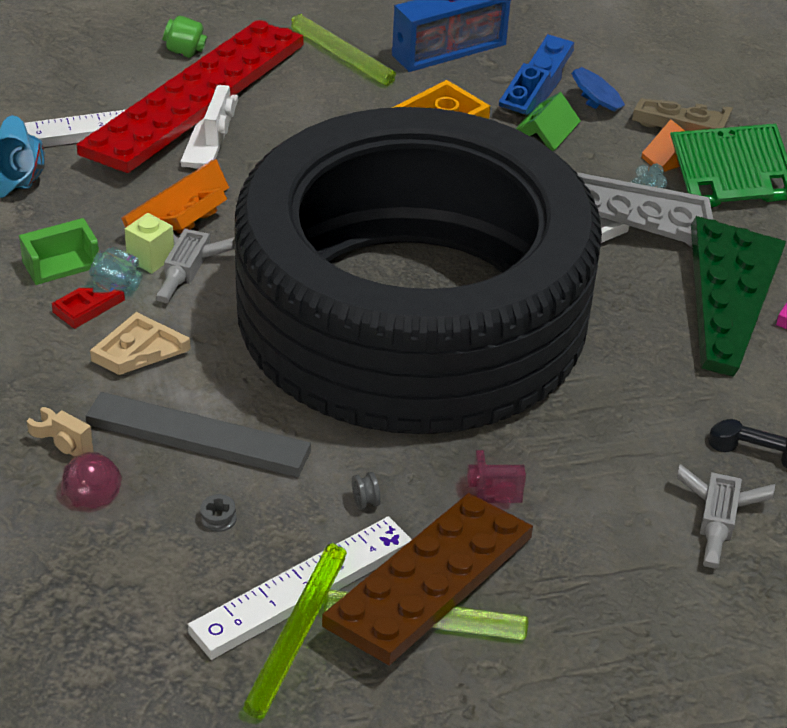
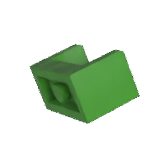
M84 218L19 235L22 262L35 285L100 267L98 241Z

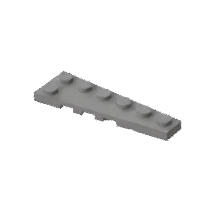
M577 172L594 197L599 215L602 218L682 241L692 247L691 223L694 218L699 216L713 219L709 197Z

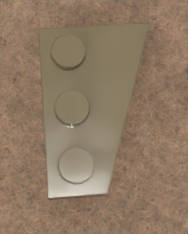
M640 98L634 108L632 120L640 122L645 127L658 126L664 128L671 119L685 131L726 128L730 121L733 107L723 106L721 112L708 111L707 105L695 104V107L681 108L679 103L673 101Z

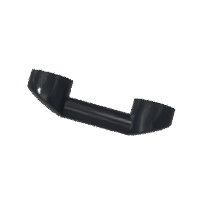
M735 419L720 421L711 428L708 442L715 450L731 452L737 448L738 442L741 440L782 451L781 462L787 468V437L743 426L740 421Z

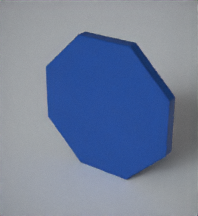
M583 67L575 69L571 73L578 87L583 90L581 96L588 99L586 105L594 109L602 105L614 112L625 106L619 93L599 75Z

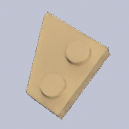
M135 312L90 350L92 362L121 375L185 353L191 349L189 337Z

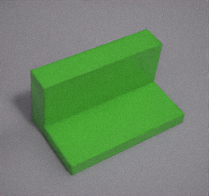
M559 92L539 103L516 129L528 136L538 133L547 148L554 151L581 120L564 95Z

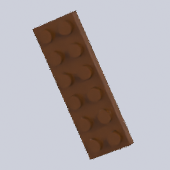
M468 493L322 614V627L390 666L532 538L533 525Z

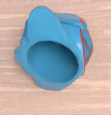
M14 115L7 117L0 128V198L7 196L15 188H30L45 168V153L42 141L28 134L25 123Z

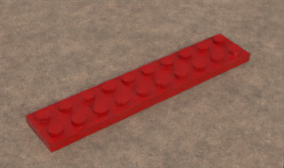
M256 20L252 22L249 26L236 33L233 37L220 44L217 48L77 143V155L125 173L131 172L205 117L217 85L230 86V97L238 94L304 45L303 35L292 32L289 28H279L270 25L266 21Z

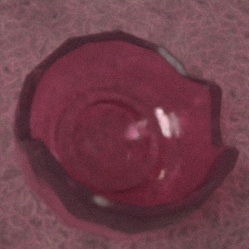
M86 452L73 457L64 467L60 492L62 496L67 495L75 507L98 508L109 504L120 491L122 476L117 466L108 457L98 452Z

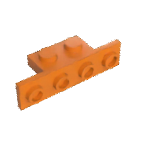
M217 159L209 161L121 217L125 227L145 214L150 213L172 225L173 230H176L177 233H182L184 229L190 230L195 227L194 221L197 219L206 218L218 211L217 206L227 200L224 191L229 188Z

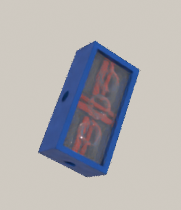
M412 0L394 5L392 56L408 72L504 46L507 42L511 0Z

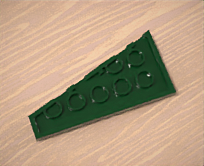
M696 216L691 223L701 368L734 377L741 366L786 241L756 233L746 228H738L713 219Z

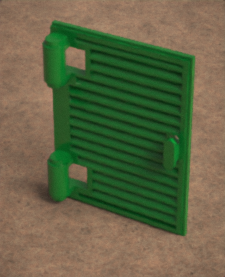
M776 123L670 133L687 192L701 196L698 185L711 184L712 195H702L709 197L711 207H717L721 202L761 198L766 202L787 200V153ZM782 178L784 187L773 189L770 179Z

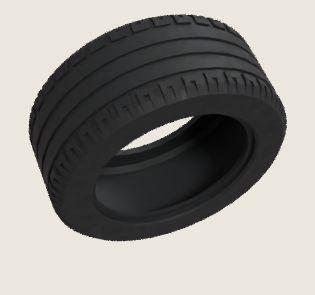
M421 107L378 108L327 119L305 128L274 147L251 170L240 190L235 210V273L237 317L242 338L250 356L256 361L259 369L263 370L265 376L271 379L277 387L283 389L284 393L294 397L299 403L305 404L308 408L319 411L321 414L363 428L406 434L450 433L497 423L499 420L511 418V415L520 414L525 409L534 406L536 402L545 399L548 394L556 390L558 385L562 384L579 359L588 331L602 242L599 211L589 188L566 161L538 140L494 120L464 112ZM403 242L425 243L468 253L493 265L501 274L488 280L458 287L434 289L405 288L357 277L343 271L329 261L346 252L367 246Z

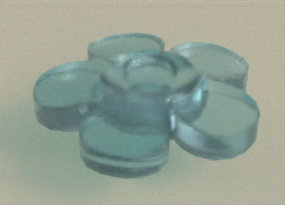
M653 164L650 169L646 165H641L636 169L638 177L634 178L631 183L665 188L667 179L662 175L664 169L661 165Z

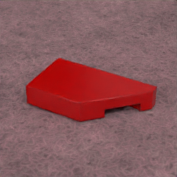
M78 288L51 303L52 312L76 329L125 301L124 291L120 288H114L111 292H94L93 288Z

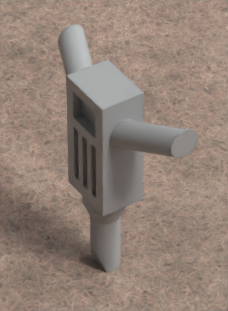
M184 229L179 238L173 234L174 247L164 262L166 280L155 297L156 300L168 303L178 285L183 282L191 284L206 257L234 250L235 237L210 244V234Z
M680 464L677 479L705 500L700 534L705 535L707 539L703 566L718 569L723 542L725 540L731 541L737 507L772 499L775 484L740 492L741 478L711 472L709 485H707Z

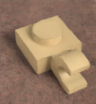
M42 407L40 413L43 422H36L31 418L27 420L30 435L36 438L53 437L55 446L65 454H71L84 462L94 453L91 426L62 410L55 414L53 410Z

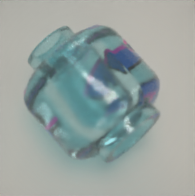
M109 247L105 252L100 250L91 265L89 275L93 277V283L96 288L105 292L116 290L124 292V295H126L130 289L133 291L137 290L142 280L143 272L138 270L139 259L136 256L116 247Z

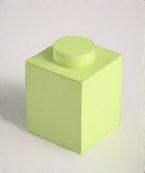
M150 213L145 214L125 228L127 261L151 274L164 266L166 258L174 247L173 226Z

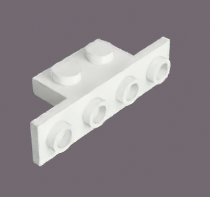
M217 85L205 117L196 123L181 159V167L198 169L209 161L216 159L238 102V95L230 97V86Z

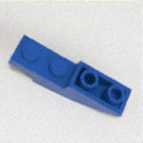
M547 34L529 64L523 63L499 100V106L525 115L531 113L539 103L547 99L561 80L562 69L574 51V42Z

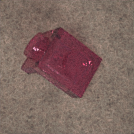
M476 450L474 464H468L467 469L468 487H475L476 497L488 503L523 502L526 480L525 466L486 465L484 450Z

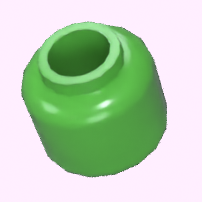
M179 15L174 20L169 19L162 40L166 41V48L169 51L190 58L194 56L196 51H203L208 36L203 35L204 27L202 23Z

